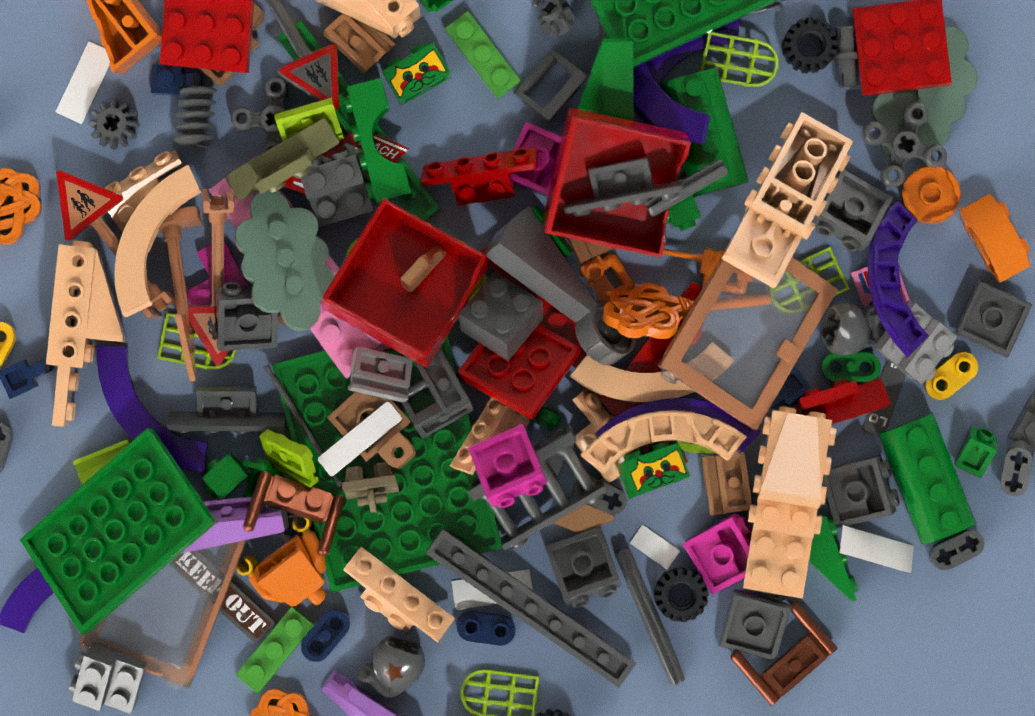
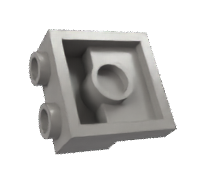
M908 300L906 304H908L915 319L929 336L908 357L896 346L887 331L884 332L874 348L908 378L923 384L924 381H928L935 376L936 365L942 357H947L952 353L954 349L953 342L957 337L941 322L933 319L917 303Z

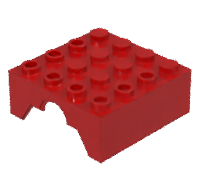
M569 107L542 219L544 233L661 258L665 245L669 208L652 216L647 210L645 203L632 205V202L621 203L620 207L614 210L603 211V208L600 207L591 209L589 214L574 216L573 213L565 214L564 207L568 201L594 196L588 171L593 166L648 156L654 184L675 181L689 153L691 141L687 134L681 131Z
M383 198L321 300L325 311L428 369L459 318V313L466 306L488 269V256ZM439 245L446 251V255L413 292L409 293L402 287L400 278L422 255Z

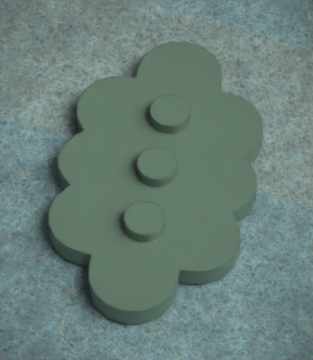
M945 27L952 85L880 94L873 101L871 107L872 118L875 122L881 123L890 132H897L904 125L903 113L906 106L914 102L922 103L928 109V118L918 129L919 140L925 145H945L951 134L950 124L961 119L965 113L966 103L964 96L973 91L978 80L974 66L964 60L969 48L968 39L958 28ZM913 109L912 111V117L914 119H918L920 117V113L917 109ZM900 138L902 143L898 144V148L900 150L905 149L908 152L907 147L910 146V141ZM880 145L883 154L890 159L889 149L884 145Z
M268 190L262 194L259 192L253 198L250 206L251 218L243 221L235 233V244L238 250L245 255L241 264V272L245 279L254 284L251 294L256 307L267 313L280 312L284 323L289 328L296 331H306L317 323L321 313L319 302L322 301L321 298L335 277L332 270L325 265L329 255L328 246L321 238L316 236L318 221L312 212L304 208L290 209L287 199L278 191L271 193Z

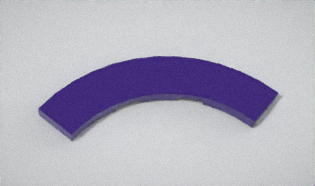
M739 19L714 30V32L739 36ZM708 33L647 61L649 69L658 84L685 58L705 49ZM711 35L709 44L715 46L729 45L730 38ZM734 40V45H738V40ZM633 102L634 121L646 124L647 117Z
M647 62L634 67L633 102L639 110L657 126L685 132L692 143L705 145L711 116L688 109L671 99L658 84Z
M896 200L885 212L872 237L868 255V280L872 300L884 328L896 346L908 357L929 335L915 319L908 304L904 303L900 291L902 287L898 263L900 249L903 247L909 231L918 220Z
M97 345V367L102 392L112 414L123 430L134 440L147 428L154 429L179 467L206 472L204 468L207 462L208 442L192 440L173 431L166 430L140 402L133 388L130 376L128 348Z
M671 398L635 406L607 422L594 435L598 438L605 431L629 418L645 413L668 410L695 412L721 420L747 436L736 450L739 454L754 441L761 431L759 429L753 431L713 403L696 399Z
M38 568L30 573L10 595L0 612V625L25 633L36 611L54 593Z

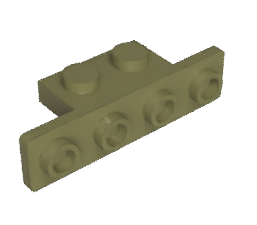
M321 118L225 175V180L238 200H243L258 190L261 194L268 190L274 193L286 185L285 180L293 175L297 179L307 174L311 170L310 166L314 158L338 145L339 139L327 119Z

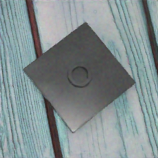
M977 280L953 334L1008 358L1033 304L982 280Z
M734 589L718 646L776 661L792 608L791 604Z

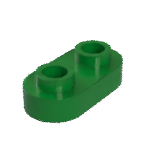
M857 352L848 356H838L830 353L821 361L820 369L822 375L832 382L847 379L848 382H870L880 374L881 364L879 359L871 353ZM832 362H837L840 365V370L837 373H833L830 370ZM862 362H866L869 365V370L866 373L860 371L859 366Z

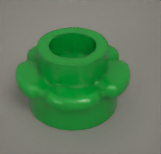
M542 406L535 415L538 418L536 423L552 431L553 427H560L559 422L562 415Z

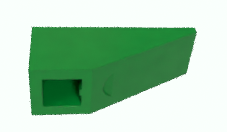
M820 515L822 516L821 529L819 534L814 533L809 563L849 600L856 601L854 593L858 591L854 576H848L844 565L848 564V559L845 554L840 553V548L837 547L834 539L835 536H838L834 521L832 519L828 520L825 515Z

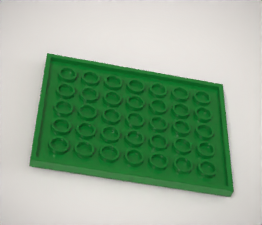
M447 336V338L441 346V349L445 354L449 364L451 365L455 375L457 376V370L452 355L449 339ZM392 348L385 351V353L406 357ZM326 351L272 364L274 375L278 378L322 451L326 452L344 437L327 417L355 393L348 390L351 378L346 379ZM414 361L412 362L410 385L423 378ZM429 388L408 399L415 414L436 403ZM280 395L291 440L297 444L307 446L312 452V460L316 470L313 475L318 477L319 480L312 487L332 493V496H341L345 499L330 552L325 556L326 574L331 593L362 585L343 571L360 547H363L398 575L440 565L439 562L426 554V550L442 528L448 530L479 553L503 548L495 514L486 499L482 500L479 498L473 501L468 493V483L479 477L477 471L475 470L474 474L471 475L450 466L458 450L472 430L468 414L422 439L412 421L401 431L414 446L416 455L400 469L390 466L393 475L396 476L399 492L388 493V502L378 503L377 512L371 513L369 505L358 506L357 498L346 500L342 486L338 488L333 476H330L319 463L317 452ZM392 400L409 418L402 402ZM367 412L363 414L364 419L370 416ZM399 447L395 450V456L401 458L404 451ZM377 453L366 462L359 454L337 472L336 475L342 482H346V469L359 466L363 469L364 479L375 478L374 465L386 461ZM313 521L316 535L320 541L326 523L322 522L321 524Z

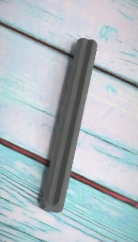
M628 547L621 548L615 552V557L671 685H677L685 680L683 672L631 551Z

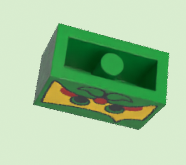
M426 42L413 48L411 50L412 55L402 60L401 57H397L385 65L387 69L383 70L382 73L400 106L452 78L434 43L427 45Z
M664 441L651 446L652 452L641 455L639 450L623 456L625 462L617 465V469L629 499L690 477L678 443L669 446L668 442Z

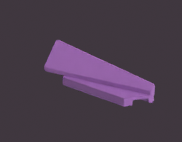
M252 497L204 501V504L217 523L182 553L282 533L285 530L282 512L270 510L263 502L255 529L252 532H247L244 530L243 524Z
M333 670L322 687V691L349 716H404L335 670Z

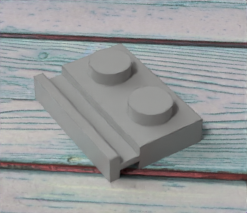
M357 346L353 349L350 371L351 381L348 390L404 403L408 400L409 396L407 392L410 387L413 360Z

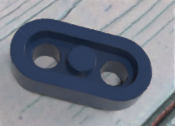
M334 608L328 610L302 641L301 651L306 659L312 662H320L331 653L350 628L348 614L341 609ZM338 618L341 621V626L333 628L330 624L331 619ZM313 641L321 642L322 649L320 651L313 650Z
M468 611L458 619L457 631L462 639L469 642L503 646L513 640L515 625L505 615ZM468 622H475L477 630L469 632L466 629V624ZM504 626L506 634L498 636L495 633L496 627Z

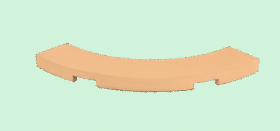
M189 165L175 171L155 186L139 203L124 228L118 245L114 272L117 299L125 318L153 305L147 285L146 260L148 252H150L159 232L158 228L168 215H172L185 202L202 193Z
M711 342L702 352L685 364L712 382L734 360ZM588 354L570 375L579 384L597 394L630 403L641 404L661 399L681 398L695 392L670 371L655 373L630 372L611 365L600 364L590 358Z
M679 410L656 411L629 418L613 426L590 443L580 456L604 474L619 458L640 446L661 441H682L708 448L724 459L729 460L747 436L727 423L706 415Z

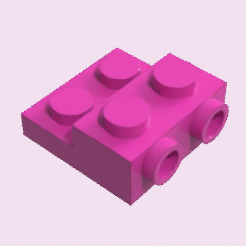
M526 122L512 151L518 148L536 147L538 151L537 167L532 170L510 173L512 181L548 198L562 137Z
M523 424L468 447L486 498L492 507L497 505L499 508L508 507L515 502V497L522 494L527 496L536 495L542 491L543 485L548 484Z
M738 512L713 524L710 528L683 543L684 548L712 595L745 577L752 526L745 516L740 517Z

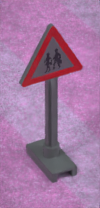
M265 0L299 58L279 68L277 74L317 101L332 98L335 110L337 111L339 109L337 45L333 43L316 52H310L281 0Z

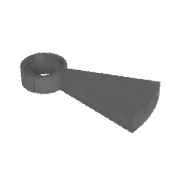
M530 207L519 212L495 234L488 245L485 255L576 323L575 331L579 344L590 358L603 365H612L634 349L636 338L623 336L617 329L608 326L602 321L603 309L606 303L600 302L596 304L549 234L544 233L542 224ZM599 329L605 333L608 341L603 338Z

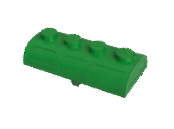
M708 69L663 83L661 85L662 89L678 104L711 116L705 145L691 142L688 156L683 163L686 177L718 159L724 162L728 170L726 176L694 193V198L749 183L718 69Z
M933 412L878 434L921 544L940 540L976 524Z

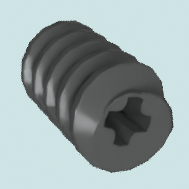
M189 85L187 86L188 88L179 90V94L186 99L179 101L178 107L186 111L178 112L176 115L177 119L184 123L175 125V129L183 134L175 136L174 141L187 147L210 148L204 145L203 141L212 139V136L205 133L204 129L213 128V124L205 120L207 117L215 116V113L208 110L207 106L216 104V101L209 98L208 94L217 93V89Z

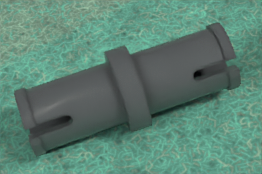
M852 26L835 28L838 45L834 60L838 62L839 88L857 86L855 60L858 59V55L854 52V27Z

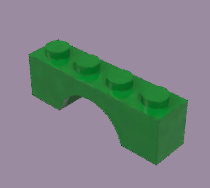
M378 78L347 86L349 95L343 97L347 112H353L356 121L355 124H351V129L355 142L361 141L363 152L358 153L362 170L368 169L371 181L366 182L369 198H375L379 205L383 198L391 202L412 196L404 164L394 163L385 159L379 154L374 144L375 128L380 119L390 111L382 79Z

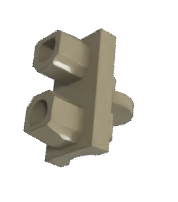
M387 462L374 465L375 478L364 479L362 467L347 468L346 482H342L346 500L357 498L358 506L369 505L370 512L376 513L378 503L388 502V493L399 492L396 476L393 475L391 467Z

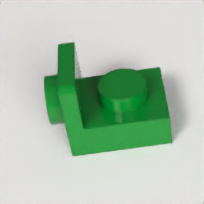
M970 426L968 438L957 455L954 466L982 478L998 451L997 438L991 431L985 428L977 429Z

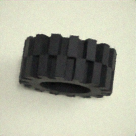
M808 17L806 20L801 19L796 24H793L787 31L782 46H784L783 56L786 55L788 65L791 63L794 66V70L797 71L799 69L802 70V73L806 74L808 72L816 73L820 69H824L833 60L837 52L838 40H835L836 33L831 31V25L822 23V19L819 18L813 20V17ZM814 35L819 39L821 49L817 55L810 57L800 51L799 40L803 36Z
M683 567L673 568L662 574V577L656 582V588H654V599L658 609L664 616L675 622H687V620L696 619V616L704 612L703 609L707 606L709 593L707 585L701 576L695 571ZM684 583L692 589V599L685 606H677L670 599V591L676 584Z

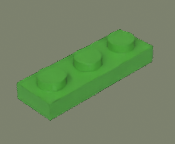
M468 11L445 28L446 33L497 100L521 83L520 79Z
M292 606L237 672L236 676L256 693H259L314 627L315 623Z

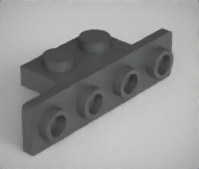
M648 156L593 166L588 171L594 196L568 201L564 211L565 214L573 213L574 216H583L591 213V209L600 207L603 208V211H609L619 208L621 203L632 202V205H640L649 202V198L661 196V199L675 198L684 189V179L654 184Z
M197 386V412H170L166 422V430L178 433L190 431H205L206 433L234 431L235 433L244 434L249 431L264 432L267 429L275 433L285 431L287 421L285 413H258L257 386Z

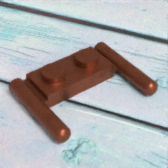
M261 471L243 524L244 530L252 532L255 529L264 502L267 506L321 524L322 522L326 523L317 552L320 556H327L330 552L345 499L341 496H332V493L314 487L310 488L303 483L279 475L272 476L267 471Z
M795 600L790 602L791 612L809 633L770 665L761 675L740 651H734L730 656L735 665L771 706L838 649L800 603Z

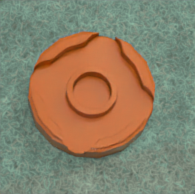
M923 166L908 175L901 190L902 205L918 222L926 224L939 223L952 216L958 207L961 197L958 181L951 172L941 167L931 168Z

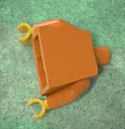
M294 518L292 526L296 531L302 532L303 536L300 537L297 534L260 564L257 563L256 558L252 555L244 557L245 562L249 564V569L243 563L237 564V572L243 576L248 575L250 577L249 582L265 600L285 602L290 606H297L306 598L313 605H318L325 599L326 591L321 586L325 583L326 561L325 556H320L317 552L320 541L316 533L310 530L312 520L304 518L306 526L301 527L297 519Z

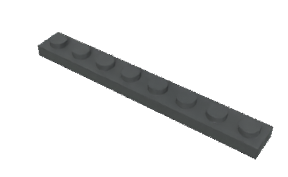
M445 528L440 530L426 550V554L617 687H620L636 665L633 659Z

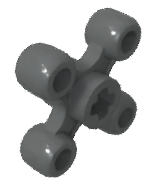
M278 76L271 77L265 84V92L268 95L269 102L263 111L253 112L248 108L239 107L231 115V123L237 130L248 131L251 128L258 127L265 131L267 140L262 147V153L282 142L278 127L274 124L269 126L272 123L269 120L272 115L286 111L284 100L288 95L289 86L286 80ZM276 84L282 86L280 92L278 93L272 92V89ZM247 115V121L242 124L239 123V117Z
M914 102L906 106L903 113L904 125L897 132L886 130L879 122H870L862 129L861 135L865 143L873 146L878 144L884 145L890 151V161L883 167L880 173L881 181L888 187H897L902 184L905 179L904 166L911 158H919L925 165L931 168L940 167L947 160V152L944 147L937 144L925 145L918 138V129L928 118V109L922 103ZM913 109L919 111L920 117L918 119L912 117ZM872 128L878 132L876 139L871 138L869 134ZM900 138L910 141V146L907 147L908 152L905 149L900 150L898 148V144L902 143ZM933 151H936L938 153L939 157L937 161H933L931 159V153ZM891 170H894L897 174L894 181L890 180L888 176Z

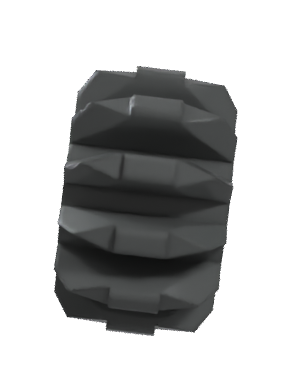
M112 99L110 108L104 101L100 103V107L103 110L101 113L97 110H92L91 113L97 117V120L89 121L88 125L97 128L91 133V136L94 139L100 138L99 145L105 147L110 142L111 149L117 150L119 141L124 147L129 146L126 139L127 136L132 139L137 138V135L131 131V128H139L140 123L131 120L136 118L138 114L135 110L128 111L130 106L128 103L123 102L119 106L118 101ZM113 118L119 121L117 123L118 129L115 131L109 128L112 125L111 120Z

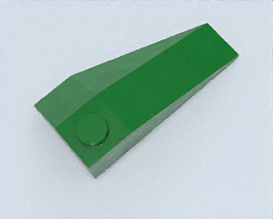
M633 38L602 39L578 109L634 121Z

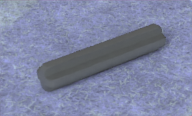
M718 159L684 179V189L682 192H679V196L671 199H661V196L649 198V202L645 203V206L649 213L655 216L726 176L728 170L724 162Z

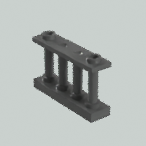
M570 424L533 445L548 481L546 486L556 500L557 505L542 513L532 496H527L526 494L518 496L532 520L517 528L505 508H499L498 505L492 507L486 498L479 477L468 483V493L473 501L479 498L482 500L486 499L507 533L501 537V544L504 550L510 547L516 549L527 542V537L586 503L591 505L598 502L604 497L603 493L607 492L606 483L603 478L593 483L572 449L574 447L573 443L577 442V438ZM556 453L563 455L583 488L582 491L570 498L566 496L547 465L548 458Z

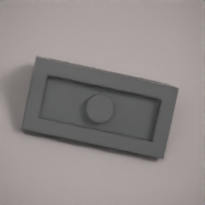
M551 49L513 94L549 124L587 81V75ZM557 62L572 77L545 108H542L529 98L527 94L554 63Z
M423 378L410 385L407 395H409L408 399L428 388ZM408 400L404 403L402 402L422 439L474 410L472 405L445 419L437 403L415 414Z

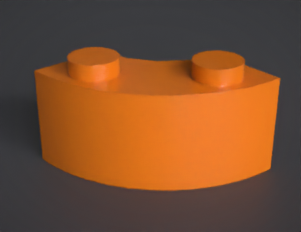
M989 193L959 210L965 231L976 245L986 268L1000 283L1031 266L1027 256L1031 252L1029 245L1023 237L1019 238L1008 218L1010 213L1003 201L997 202Z

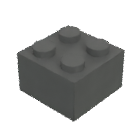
M494 271L459 313L460 328L463 333L509 361L543 320V303L540 299Z

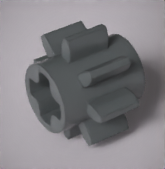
M549 0L542 5L540 9L541 15L537 17V20L540 22V26L546 35L553 31L555 35L561 36L570 31L573 26L572 20L576 16L566 0L561 4L558 0Z

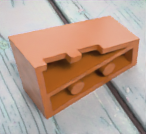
M86 0L92 18L96 21L101 35L102 46H105L110 60L109 65L112 73H126L161 43L162 30L139 0Z

